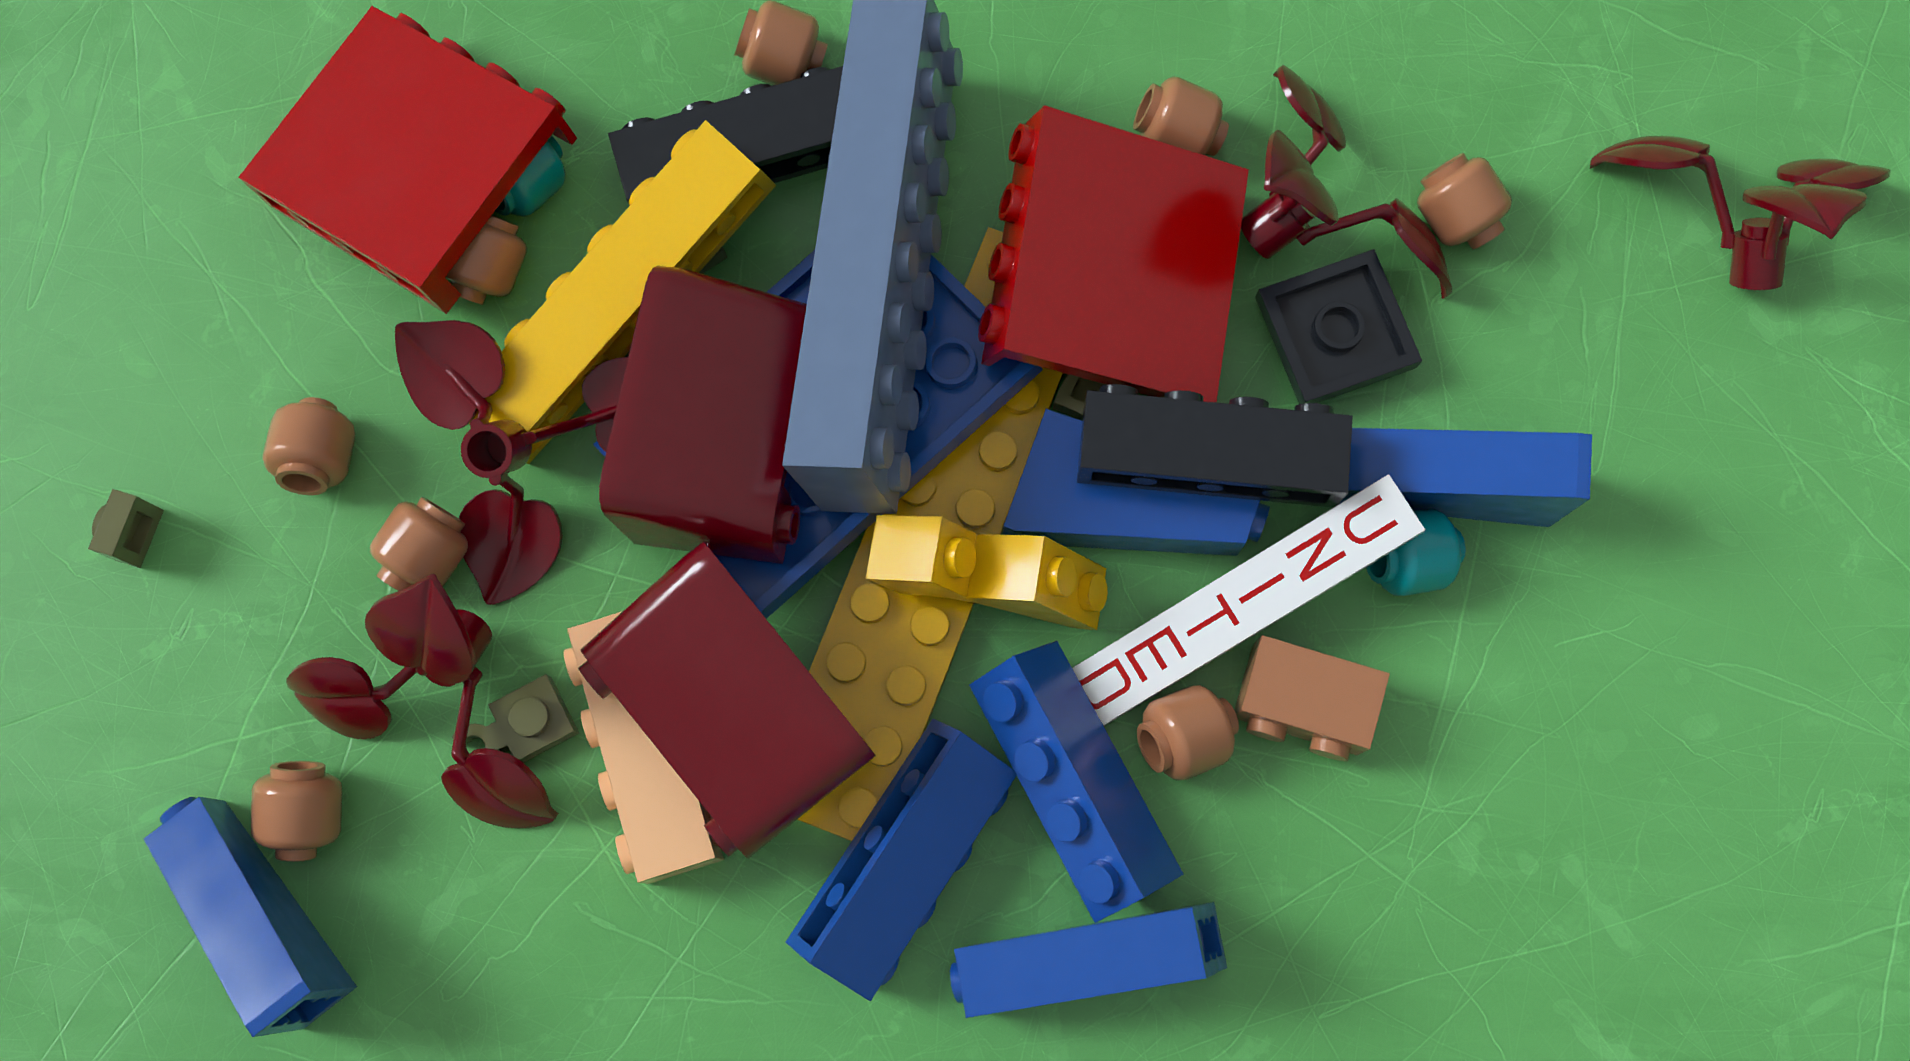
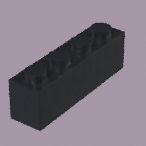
M843 66L834 69L826 67L813 68L802 73L799 79L774 86L757 84L746 88L736 97L715 103L711 101L694 102L684 107L680 113L656 120L648 117L638 118L625 124L621 130L608 133L628 204L630 196L636 187L647 178L656 177L671 160V152L676 142L688 131L697 130L705 120L761 169L774 183L828 168Z
M1103 385L1099 388V391L1087 390L1077 483L1334 508L1348 494L1353 415L1334 414L1333 407L1320 403L1298 404L1294 407V410L1269 408L1268 401L1256 397H1236L1230 399L1229 404L1205 402L1201 394L1191 391H1169L1164 394L1163 398L1138 395L1136 388L1127 385Z

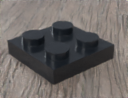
M1375 249L1259 289L1255 296L1299 404L1319 403L1416 369L1422 362V358Z

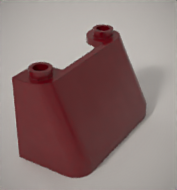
M666 266L652 268L642 296L599 485V501L604 516L634 544L692 551L700 543L704 542L714 555L783 564L787 544L793 545L796 542L800 528V509L797 505H791L790 495L784 487L787 470L782 466L807 304L683 268Z
M704 542L681 558L581 648V652L587 661L578 667L580 673L602 699L610 693L616 696L711 815L712 819L704 827L728 857L739 850L746 858H750L876 756Z

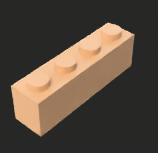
M619 612L568 628L572 647L565 649L563 653L566 668L573 685L576 687L583 684L589 709L581 711V721L587 741L591 748L600 746L606 771L598 773V782L604 803L609 811L618 810L624 834L615 838L621 865L626 874L635 872L638 883L651 884L722 861L724 858L721 848L704 827L712 819L711 815L616 696L610 693L602 699L578 669L587 661L581 652V648L621 613Z

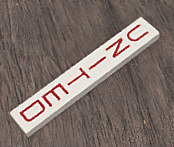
M1388 474L1072 669L1100 721L1105 726L1422 534L1425 528Z

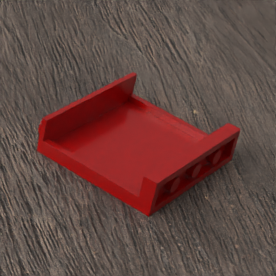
M371 6L238 178L273 209L447 314L462 295L445 278L550 136L553 134L571 145L574 144L577 137L562 117L566 112L563 105L546 91L535 88L530 93L519 87L520 85L517 80L497 64L489 62L484 68L475 63L473 57L453 40L444 37L439 43L430 38L429 33L406 14L399 13L394 18Z
M1044 105L1025 124L1020 123L1016 127L1009 146L1008 158L1010 161L1015 162L1012 183L1006 186L999 205V220L1005 221L1002 242L996 246L989 264L988 277L995 284L992 302L986 306L978 329V339L980 342L985 343L981 364L991 366L1006 357L1107 385L1120 384L1136 388L1138 393L1164 398L1166 392L1182 390L1201 394L1205 402L1217 403L1249 169Z

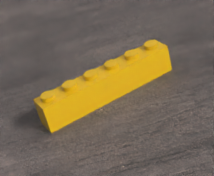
M706 120L697 130L693 129L685 133L674 145L671 152V160L656 177L647 178L636 187L629 199L630 206L614 224L603 227L593 236L587 247L588 254L574 270L560 275L550 285L546 292V301L530 319L519 322L507 334L504 340L505 348L502 350L505 364L503 384L495 394L485 398L492 406L489 422L504 419L512 420L519 423L529 432L569 420L585 402L582 395V384L585 377L601 363L625 357L630 351L645 284L652 268L666 266L683 268L699 273L774 189L776 184ZM479 410L477 411V414L474 417V419L478 417ZM552 438L533 443L531 455L526 464H530Z

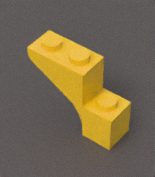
M876 516L865 579L900 594L968 601L1067 627L1086 630L1098 629L1100 611L1104 608L1108 595L1105 579L1107 568L1046 536L976 534L940 516Z

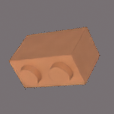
M1262 635L1252 645L1234 710L1239 720L1248 722L1246 732L1271 741L1284 742L1285 736L1288 734L1311 741L1309 751L1314 754L1338 761H1348L1350 753L1359 755L1371 748L1390 673Z

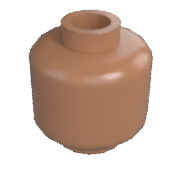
M769 0L764 2L758 11L749 8L734 55L743 58L742 68L747 76L774 86L799 79L805 71L821 67L828 44L817 40L819 24L816 17L779 2Z
M1174 76L1165 80L1160 86L1154 83L1150 85L1137 109L1133 129L1140 132L1141 136L1201 155L1208 154L1214 157L1225 141L1229 123L1221 120L1223 103L1216 93Z
M1461 153L1433 170L1420 181L1425 189L1418 197V208L1442 244L1454 246L1467 241L1472 250L1491 241L1505 230L1500 219L1511 208L1512 198L1491 164L1485 158L1477 157L1468 160L1465 154Z
M491 215L446 276L447 279L451 280L450 283L462 294L461 298L483 305L487 294L502 297L511 293L527 253L526 243L516 235L519 226Z
M308 397L300 400L298 403L285 405L277 409L270 422L263 452L265 468L275 477L276 483L289 492L301 495L322 494L328 488L340 484L348 474L355 442L354 425L344 414L338 411L333 403L325 399Z
M421 497L417 504L412 502L399 503L393 509L370 545L371 555L382 565L376 576L398 591L415 584L430 574H435L441 585L444 586L467 552L468 541L465 535L461 533L465 523L424 497Z
M1201 685L1188 686L1153 700L1148 704L1143 713L1142 723L1137 727V740L1143 757L1157 773L1164 772L1174 780H1188L1219 767L1230 759L1234 752V735L1238 733L1239 722L1235 710L1226 699H1218L1212 691Z
M287 761L272 764L270 766V774L260 777L252 787V838L263 847L275 849V858L277 860L305 861L313 859L317 856V848L334 842L340 835L342 784L334 775L325 772L326 765L323 763Z

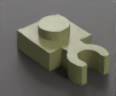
M545 674L488 704L496 721L488 726L469 724L466 744L474 739L481 738L485 743V748L502 752L510 750L514 757L525 763L579 734V731L552 677Z

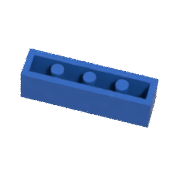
M1058 641L1014 655L969 684L1095 923L1147 897L1184 875Z
M932 719L785 943L809 964L871 1001L879 987L887 983L894 975L899 964V957L916 930L926 924L932 916L936 906V899L953 873L963 867L969 859L973 842L989 817L997 813L1005 803L1008 796V788L1017 776L1015 771L963 732L936 719Z

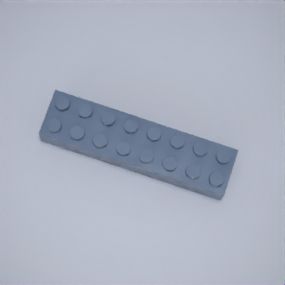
M853 0L782 466L821 511L897 514L900 492H906L910 484L911 463L908 453L905 452L908 430H915L918 422L919 403L913 387L916 370H922L926 361V338L924 332L921 331L923 311H930L934 300V281L931 272H929L931 253H938L941 246V221L936 212L938 197L947 194L949 185V170L947 160L944 158L946 141L953 140L956 131V113L951 102L953 86L961 85L963 77L961 51L959 48H953L949 39L948 17L945 12L938 11L934 0Z

